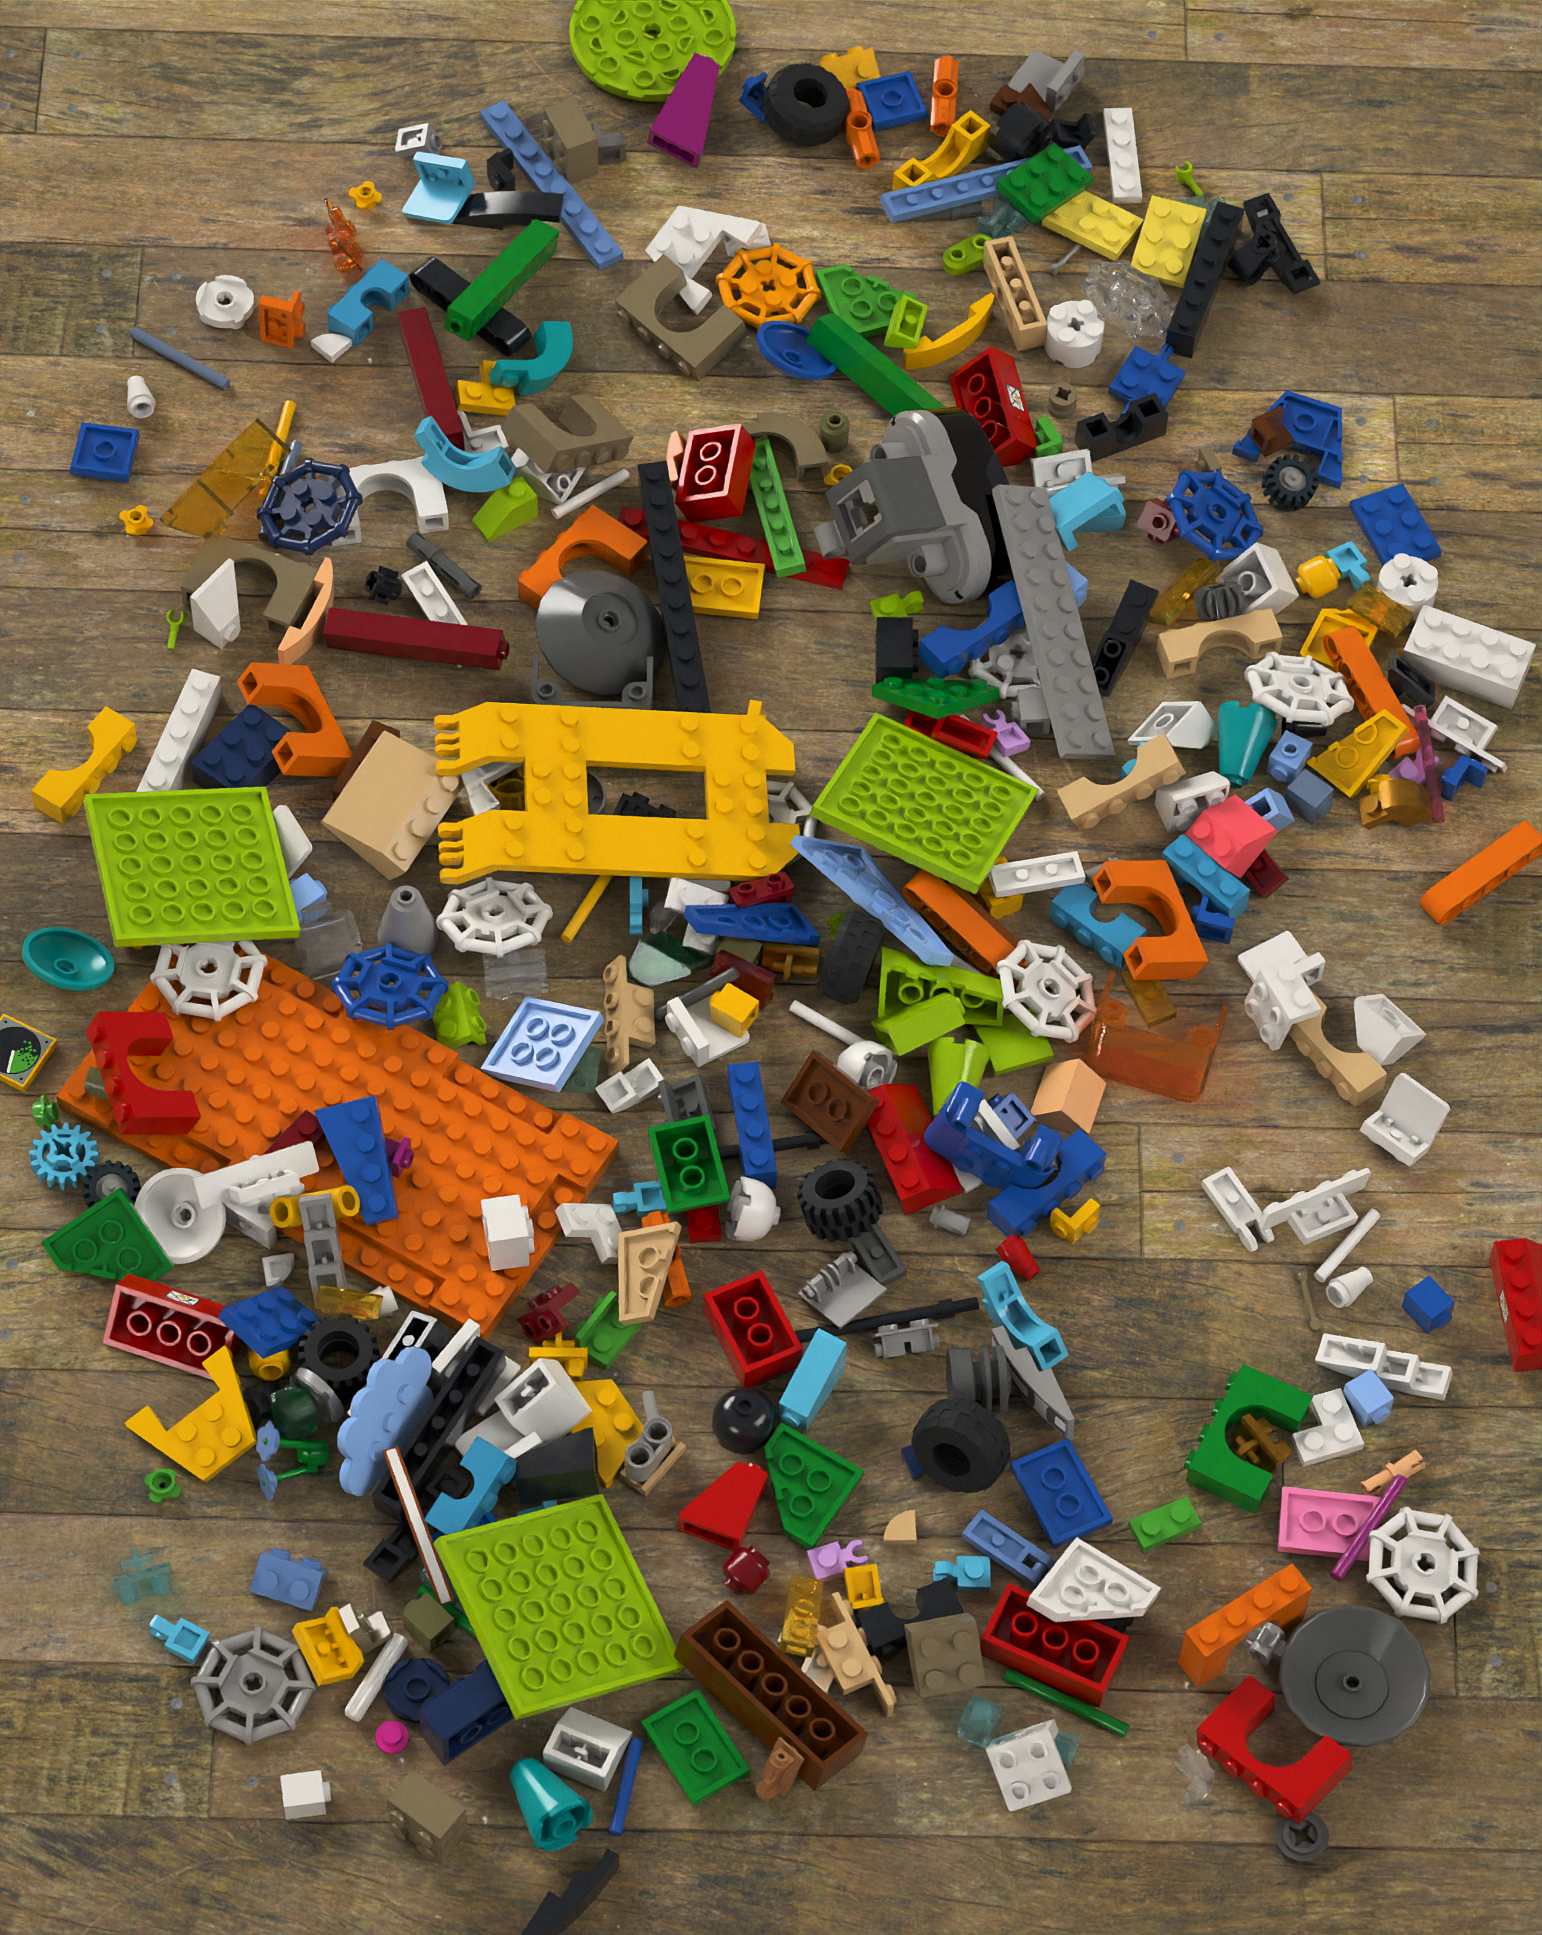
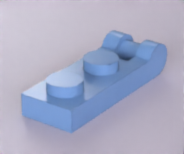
M982 1509L962 1532L961 1538L1016 1575L1027 1587L1033 1590L1042 1581V1575L1045 1572L1048 1573L1055 1565V1561L1048 1554ZM1028 1558L1035 1563L1031 1569L1024 1565Z

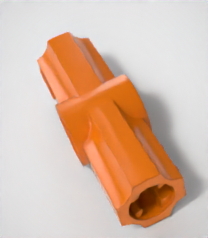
M942 56L936 59L934 64L930 131L939 137H946L951 125L955 123L959 61L953 59L952 56Z
M849 88L846 89L849 106L844 121L846 140L851 146L856 166H860L862 169L873 168L875 164L880 162V155L872 130V117L867 112L862 91Z
M655 1211L641 1218L642 1228L670 1223L668 1212ZM676 1244L672 1257L673 1260L671 1261L662 1291L665 1306L672 1308L684 1306L685 1303L692 1300L678 1244Z

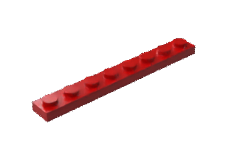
M622 506L618 522L648 541L643 511ZM677 519L684 553L712 559L765 564V572L776 574L767 540ZM801 549L806 572L785 576L842 590L850 567V560L843 558L824 559L822 553Z

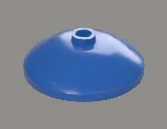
M769 321L762 324L756 334V342L764 358L775 369L786 376L806 381H819L831 377L837 368L806 341L810 330L800 325L786 321Z

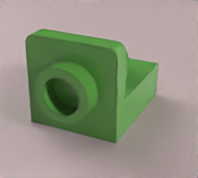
M1046 415L1037 419L1034 434L1038 446L1035 448L1034 458L1061 454L1064 440L1049 417Z

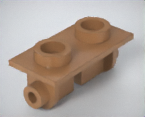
M781 1737L777 1739L762 1772L761 1778L763 1780L756 1787L758 1797L764 1801L772 1799L777 1794L786 1799L804 1761V1758L798 1751Z

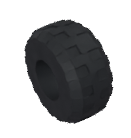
M797 63L787 65L776 72L767 87L762 106L769 126L782 139L799 146H818L831 141L842 128L848 113L849 98L843 84L832 72H828L819 65ZM798 101L807 103V104H809L810 106H812L813 108L806 107V106L802 105V104H801L800 102H798Z
M858 910L845 913L818 980L817 988L822 995L847 1005L858 1002L887 929L881 919Z
M950 1398L937 1401L922 1415L912 1432L913 1437L911 1441L918 1465L922 1467L923 1472L928 1477H931L941 1487L950 1489V1491L977 1493L990 1488L1003 1473L1010 1460V1441L1007 1432L1004 1430V1425L989 1409H985L979 1403L967 1401L964 1398Z

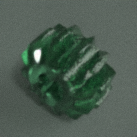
M300 1384L282 1387V1389L271 1395L270 1408L273 1413L271 1417L275 1420V1427L279 1428L281 1436L286 1437L288 1440H301L318 1429L319 1417L316 1412L317 1407L313 1402L314 1398L310 1397L308 1389Z

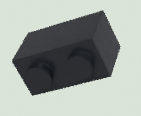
M877 617L875 683L883 682L887 677L912 679V672H918V655L913 654V647H918V630H913V618Z

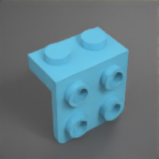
M417 152L413 162L420 181L403 207V213L406 217L451 224L476 184L468 162L461 158Z

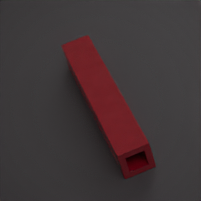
M426 307L397 312L400 335L425 418L432 416L447 439L455 447L465 451L462 426Z
M330 607L322 632L327 647L332 649L499 671L501 670L503 660L508 658L510 648L509 642L505 640L503 631L499 629Z

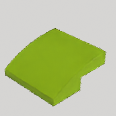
M1027 1009L1036 1018L1034 1012L1031 1009ZM1014 1014L1003 1016L1002 1026H972L978 1043L989 1048L990 1058L988 1062L994 1077L1053 1060L1054 1054L1047 1037L1039 1036L1036 1038L1030 1035V1030Z

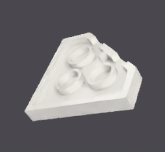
M1076 1537L1029 1596L1026 1605L1054 1622L1138 1617L1145 1614L1158 1597L1161 1588Z

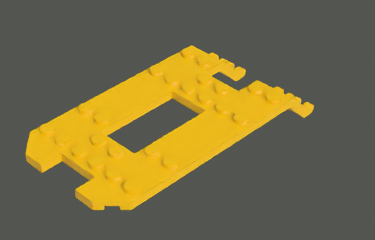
M485 702L454 715H438L434 717L435 729L439 731L457 730L454 734L439 733L435 736V744L437 745L435 747V754L441 758H454L458 756V759L454 761L439 760L436 762V774L440 776H457L491 762L523 763L525 811L489 810L457 823L444 822L438 825V836L441 838L461 837L460 841H442L438 845L439 852L441 853L439 855L440 864L444 866H458L462 864V868H444L439 872L440 882L443 884L459 885L497 870L751 882L773 873H780L788 864H791L799 857L800 853L790 845L794 836L800 835L799 824L769 823L766 775H794V744L763 716ZM586 766L704 772L707 820L588 814Z

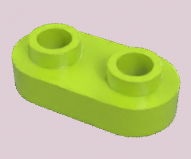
M976 234L949 247L943 253V269L951 275L959 276L983 265L984 244L986 241L993 239L984 234Z

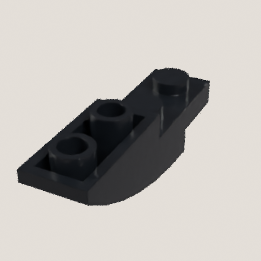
M1132 579L1128 584L1108 631H1105L1092 659L1099 693L1107 697L1111 695L1127 667L1146 628L1148 616L1159 594L1158 590Z

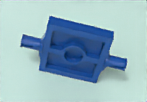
M1164 344L1157 356L1137 346L1133 348L1108 390V393L1121 399L1126 404L1122 413H1120V418L1127 412L1129 402L1156 393L1164 408H1166L1186 374V371L1167 361L1174 352L1172 346L1168 348V344Z

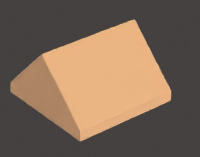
M1081 1059L1049 1064L1045 1068L1030 1113L1037 1119L1035 1122L1072 1133L1080 1128L1089 1136L1106 1087V1082Z

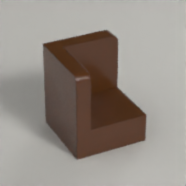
M1281 406L1252 419L1249 437L1264 457L1293 444L1294 438L1282 424L1284 410Z

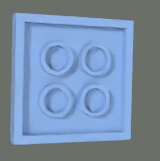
M525 997L480 1069L492 1078L560 1092L602 1025L604 1018L597 1011Z

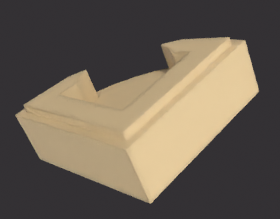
M915 1510L902 1512L889 1522L884 1532L883 1545L916 1544Z

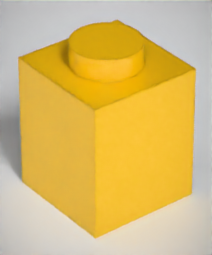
M727 983L722 991L717 990L709 1001V1006L711 1007L710 1020L739 1038L743 1037L759 1014V1000L730 983Z

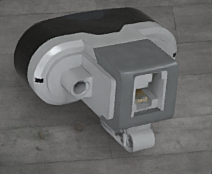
M944 407L898 413L888 423L882 443L872 446L869 456L870 460L863 462L825 493L834 521L823 523L814 529V534L824 559L848 557L851 565H870L907 560L912 574L917 578L924 577L932 593L941 601L949 604L988 600L990 593L1010 580L1015 583L992 494V489L998 484H1010L982 425L972 414L961 408Z

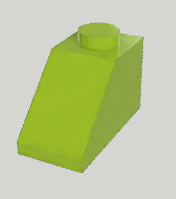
M520 476L511 481L509 485L495 490L473 517L472 522L489 543L538 517V496L525 479Z

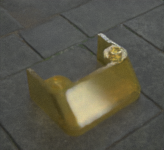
M257 418L201 473L159 519L168 528L206 539L211 535L215 538L219 537L228 527L225 522L234 514L233 511L256 486L263 489L271 481L273 476L270 472L292 450Z

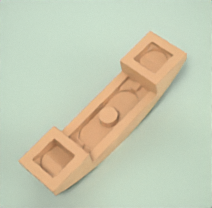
M325 557L314 578V591L317 599L301 630L289 626L278 648L279 664H292L311 648L323 631L329 607L332 608L334 601L333 568L330 558Z

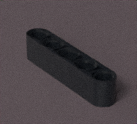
M430 256L409 274V280L414 288L445 312H447L452 302L471 284L433 256ZM503 307L476 333V335L507 357L512 356L531 339L529 328Z

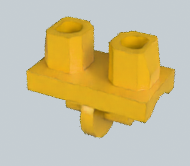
M562 1332L556 1334L555 1340H543V1347H529V1367L539 1358L557 1360L565 1369L572 1382L582 1381L584 1369H588V1348H575V1340H562Z

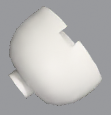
M860 1041L851 1045L840 1054L837 1066L863 1088L869 1090L882 1084L892 1083L897 1069V1061L892 1059V1055L895 1054L887 1047L873 1041Z
M740 1177L741 1181L737 1180L730 1193L731 1201L728 1202L726 1211L731 1212L732 1223L725 1221V1232L728 1239L750 1242L763 1238L768 1234L772 1225L776 1226L778 1224L780 1207L776 1206V1198L766 1184L755 1179Z

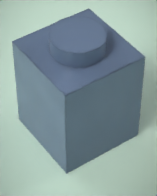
M1305 769L1287 787L1285 801L1291 810L1313 824L1320 816L1324 818L1332 809L1334 789Z

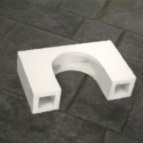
M424 456L410 460H393L382 464L360 465L349 468L350 476L358 493L362 494L363 499L381 490L399 492L408 497L413 503L421 534L449 530L448 509L443 484L421 464ZM320 474L322 481L328 482L332 477ZM342 485L335 490L338 497L346 495ZM344 508L341 509L339 516L336 520L337 522L339 521ZM357 510L347 530L349 534L345 538L340 537L334 540L332 547L361 542V528Z

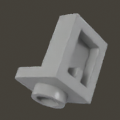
M429 123L398 130L395 152L399 158L413 156L417 152L439 155L442 148V140Z

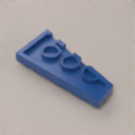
M759 903L742 909H738L735 904L686 905L683 915L696 933L816 947L820 939V935L794 903Z
M373 1095L314 1110L347 1184L358 1193L360 1199L359 1210L365 1223L368 1226L400 1219L378 1098Z

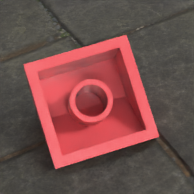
M1233 795L1225 799L1224 802H1219L1203 810L1185 835L1224 869L1241 878L1277 834L1278 830L1241 798Z

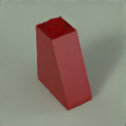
M737 1461L680 1512L678 1531L736 1551L737 1548L742 1547L768 1483V1472L756 1464H744Z

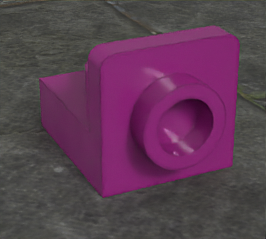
M404 1136L400 1143L385 1138L391 1174L393 1177L400 1178L404 1168L409 1169L415 1152L411 1150V1139Z

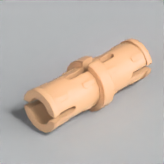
M1413 1450L1394 1464L1387 1463L1383 1466L1382 1471L1360 1483L1361 1489H1367L1363 1493L1366 1496H1379L1387 1490L1397 1474L1408 1478L1416 1472L1423 1470L1426 1467L1425 1462H1419L1423 1458L1416 1450Z

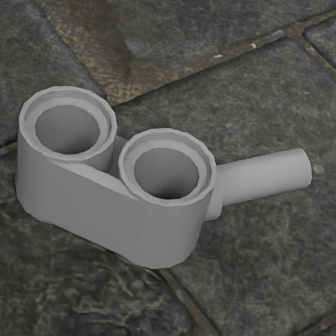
M654 1391L642 1393L647 1422H645L643 1433L638 1440L630 1444L625 1451V1473L631 1480L636 1482L648 1480L672 1447V1426L667 1419L659 1416ZM654 1434H661L665 1438L661 1440H654L650 1436ZM641 1458L647 1462L643 1465H636L632 1461Z

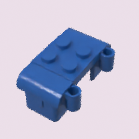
M959 1082L948 1095L939 1113L924 1133V1140L928 1148L945 1157L958 1170L969 1172L980 1178L989 1187L1005 1190L1013 1184L1025 1189L1040 1188L1056 1168L1055 1166L1051 1167L1063 1142L1062 1135L1040 1123L1033 1139L1028 1138L1020 1154L971 1127L985 1092L967 1082Z

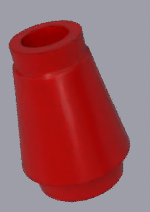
M1016 1234L1009 1236L996 1248L999 1254L998 1259L1008 1263L1010 1269L1026 1282L1033 1279L1041 1271L1023 1238L1019 1239Z

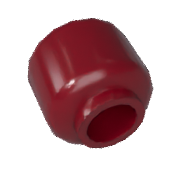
M750 1546L748 1549L739 1547L722 1565V1572L727 1577L723 1583L736 1595L741 1591L746 1595H753L769 1578L770 1570L768 1565L770 1562L753 1546Z

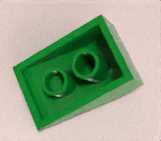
M710 1115L647 1128L652 1161L668 1214L731 1201Z

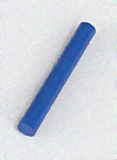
M631 1738L608 1832L613 1836L622 1835L643 1741L638 1738Z

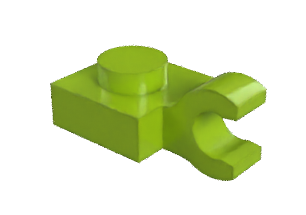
M920 590L907 594L901 600L898 593L869 601V608L875 622L877 617L907 618L908 614H916L924 610L922 605L924 599Z

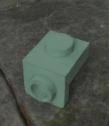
M591 1045L587 1047L567 1079L565 1090L589 1094L596 1093L595 1088L597 1087L598 1072L602 1061V1048H594Z

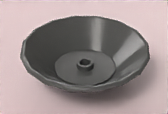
M601 570L574 572L554 582L539 602L535 629L540 651L554 672L575 688L600 696L620 695L625 686L632 682H647V657H653V675L661 666L666 645L661 615L647 594L626 578ZM603 621L608 622L611 627L606 626Z
M1345 1604L1317 1611L1294 1628L1281 1652L1279 1682L1288 1708L1309 1731L1321 1737L1328 1735L1340 1745L1365 1748L1393 1741L1417 1722L1429 1700L1431 1670L1421 1643L1401 1621L1376 1608ZM1354 1681L1358 1687L1350 1688L1347 1682Z

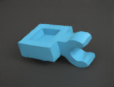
M1352 541L1326 552V559L1332 558L1341 575V580L1349 576L1352 586L1358 594L1369 590L1366 583L1371 581V578L1364 570L1367 566V560Z
M658 1181L634 1183L633 1192H617L613 1194L614 1201H612V1207L615 1215L626 1214L636 1209L637 1217H645L655 1211L667 1213Z
M957 1556L956 1565L948 1561H935L933 1582L947 1577L949 1582H956V1592H989L991 1588L990 1557Z
M155 1615L149 1625V1628H151L150 1635L160 1640H167L164 1644V1650L193 1665L210 1638V1632L183 1618H180L178 1623L174 1625L164 1618Z

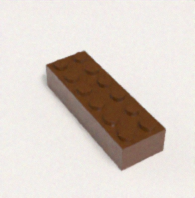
M728 1600L724 1601L681 1634L674 1657L771 1750H773L779 1737L793 1746L804 1758L797 1775L814 1791L861 1754L868 1733Z

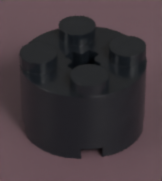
M1021 102V106L1016 103L996 123L999 130L996 135L991 132L988 139V147L1009 163L1030 158L1038 150H1044L1050 143L1051 138L1048 136L1051 124L1026 103Z

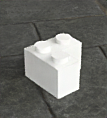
M519 1194L481 1200V1213L491 1271L529 1266V1253H534V1231L532 1219H529L527 1205L521 1206Z

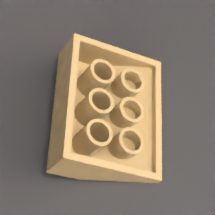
M383 731L320 823L388 880H392L406 873L464 787L462 777L460 775L440 776L436 774L438 758L387 731Z

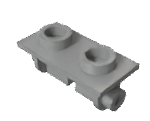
M929 1319L911 1321L910 1328L898 1330L897 1324L878 1327L879 1333L871 1335V1338L879 1337L880 1343L874 1344L876 1357L882 1356L883 1359H886L888 1357L905 1355L904 1342H910L911 1353L933 1351L934 1347L940 1346L938 1333L932 1334L931 1329L938 1327V1323L929 1324Z

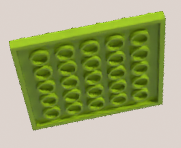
M875 712L812 806L809 816L820 820L824 824L833 826L851 837L871 844L881 851L890 853L906 863L928 871L936 877L947 880L963 890L977 894L1035 800L1039 789Z
M266 786L85 794L83 803L115 947L299 938L301 929Z
M603 1494L438 1537L433 1543L515 1720L673 1675L685 1668L674 1657L677 1647Z

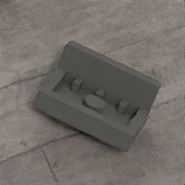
M698 1073L673 1085H670L664 1079L658 1082L660 1089L658 1101L667 1117L664 1124L710 1115L714 1133L717 1132L704 1077Z

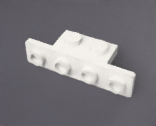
M1088 449L1030 459L1034 487H1046L1049 498L1086 473H1092L1090 451ZM1120 473L1096 476L1098 478L1103 477L1112 488L1114 486L1118 488V484L1126 482L1125 476Z
M1447 696L1444 697L1431 720L1402 704L1414 727L1419 728L1421 724L1430 729L1428 734L1436 740L1444 743L1447 739L1456 744L1454 749L1468 758L1473 754L1482 759L1480 763L1493 773L1497 769L1504 773L1508 767L1504 762L1484 751L1498 729V726Z
M306 1141L194 1177L192 1182L198 1205L202 1209L230 1200L240 1204L243 1203V1206H251L262 1202L261 1197L270 1194L277 1197L292 1192L291 1187L300 1185L299 1178L318 1172L319 1166L313 1143Z
M1368 1168L1360 1171L1351 1170L1336 1181H1325L1318 1185L1316 1189L1306 1193L1305 1191H1300L1293 1195L1290 1200L1282 1203H1271L1263 1210V1216L1258 1226L1263 1231L1287 1221L1302 1244L1306 1245L1354 1225L1358 1216L1345 1196L1362 1190L1371 1172Z

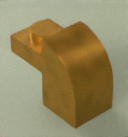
M1393 779L1378 783L1379 791L1358 799L1362 825L1368 830L1393 819H1396L1408 828L1433 817L1429 791L1412 780Z

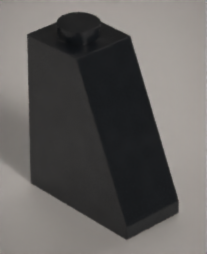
M593 1427L585 1428L515 1458L517 1460L516 1472L511 1479V1487L513 1492L518 1491L521 1504L599 1494L598 1450Z

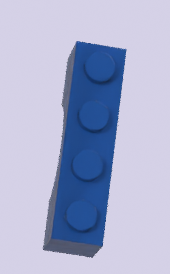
M1010 580L988 595L986 609L988 620L983 625L967 631L954 630L942 625L920 640L918 657L938 678L944 679L948 675L957 674L972 659L977 660L981 658L986 650L995 644L1000 645L1005 642L1009 635L1016 630L1026 628L1016 584Z
M759 1062L727 1065V1089L730 1107L733 1110L736 1122L742 1177L761 1181L771 1190L776 1189L777 1168Z
M1079 1128L1061 1144L1055 1157L1059 1174L1054 1181L1037 1189H1025L1011 1184L989 1202L987 1218L1007 1237L1016 1234L1018 1238L1021 1235L1023 1237L1028 1236L1035 1229L1038 1221L1043 1217H1051V1212L1056 1207L1059 1208L1060 1203L1066 1198L1069 1200L1073 1199L1081 1191L1083 1184L1088 1180H1096L1103 1173L1106 1152Z

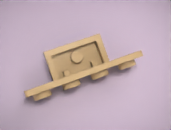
M621 955L608 964L603 973L606 993L604 999V1007L606 1008L605 1035L607 1036L605 1060L608 1063V1075L614 1076L628 1066L629 1044L650 1049L655 1045L654 992L652 989L627 983L626 957Z
M835 1592L831 1595V1608L839 1624L816 1633L815 1640L842 1694H848L870 1684L885 1717L888 1718L893 1715L894 1703L897 1702L895 1693L890 1684H884L880 1676L882 1674L881 1665L875 1655L870 1656L866 1648L868 1646L867 1637L861 1627L856 1628L852 1620L854 1612L847 1599L842 1600L839 1592Z

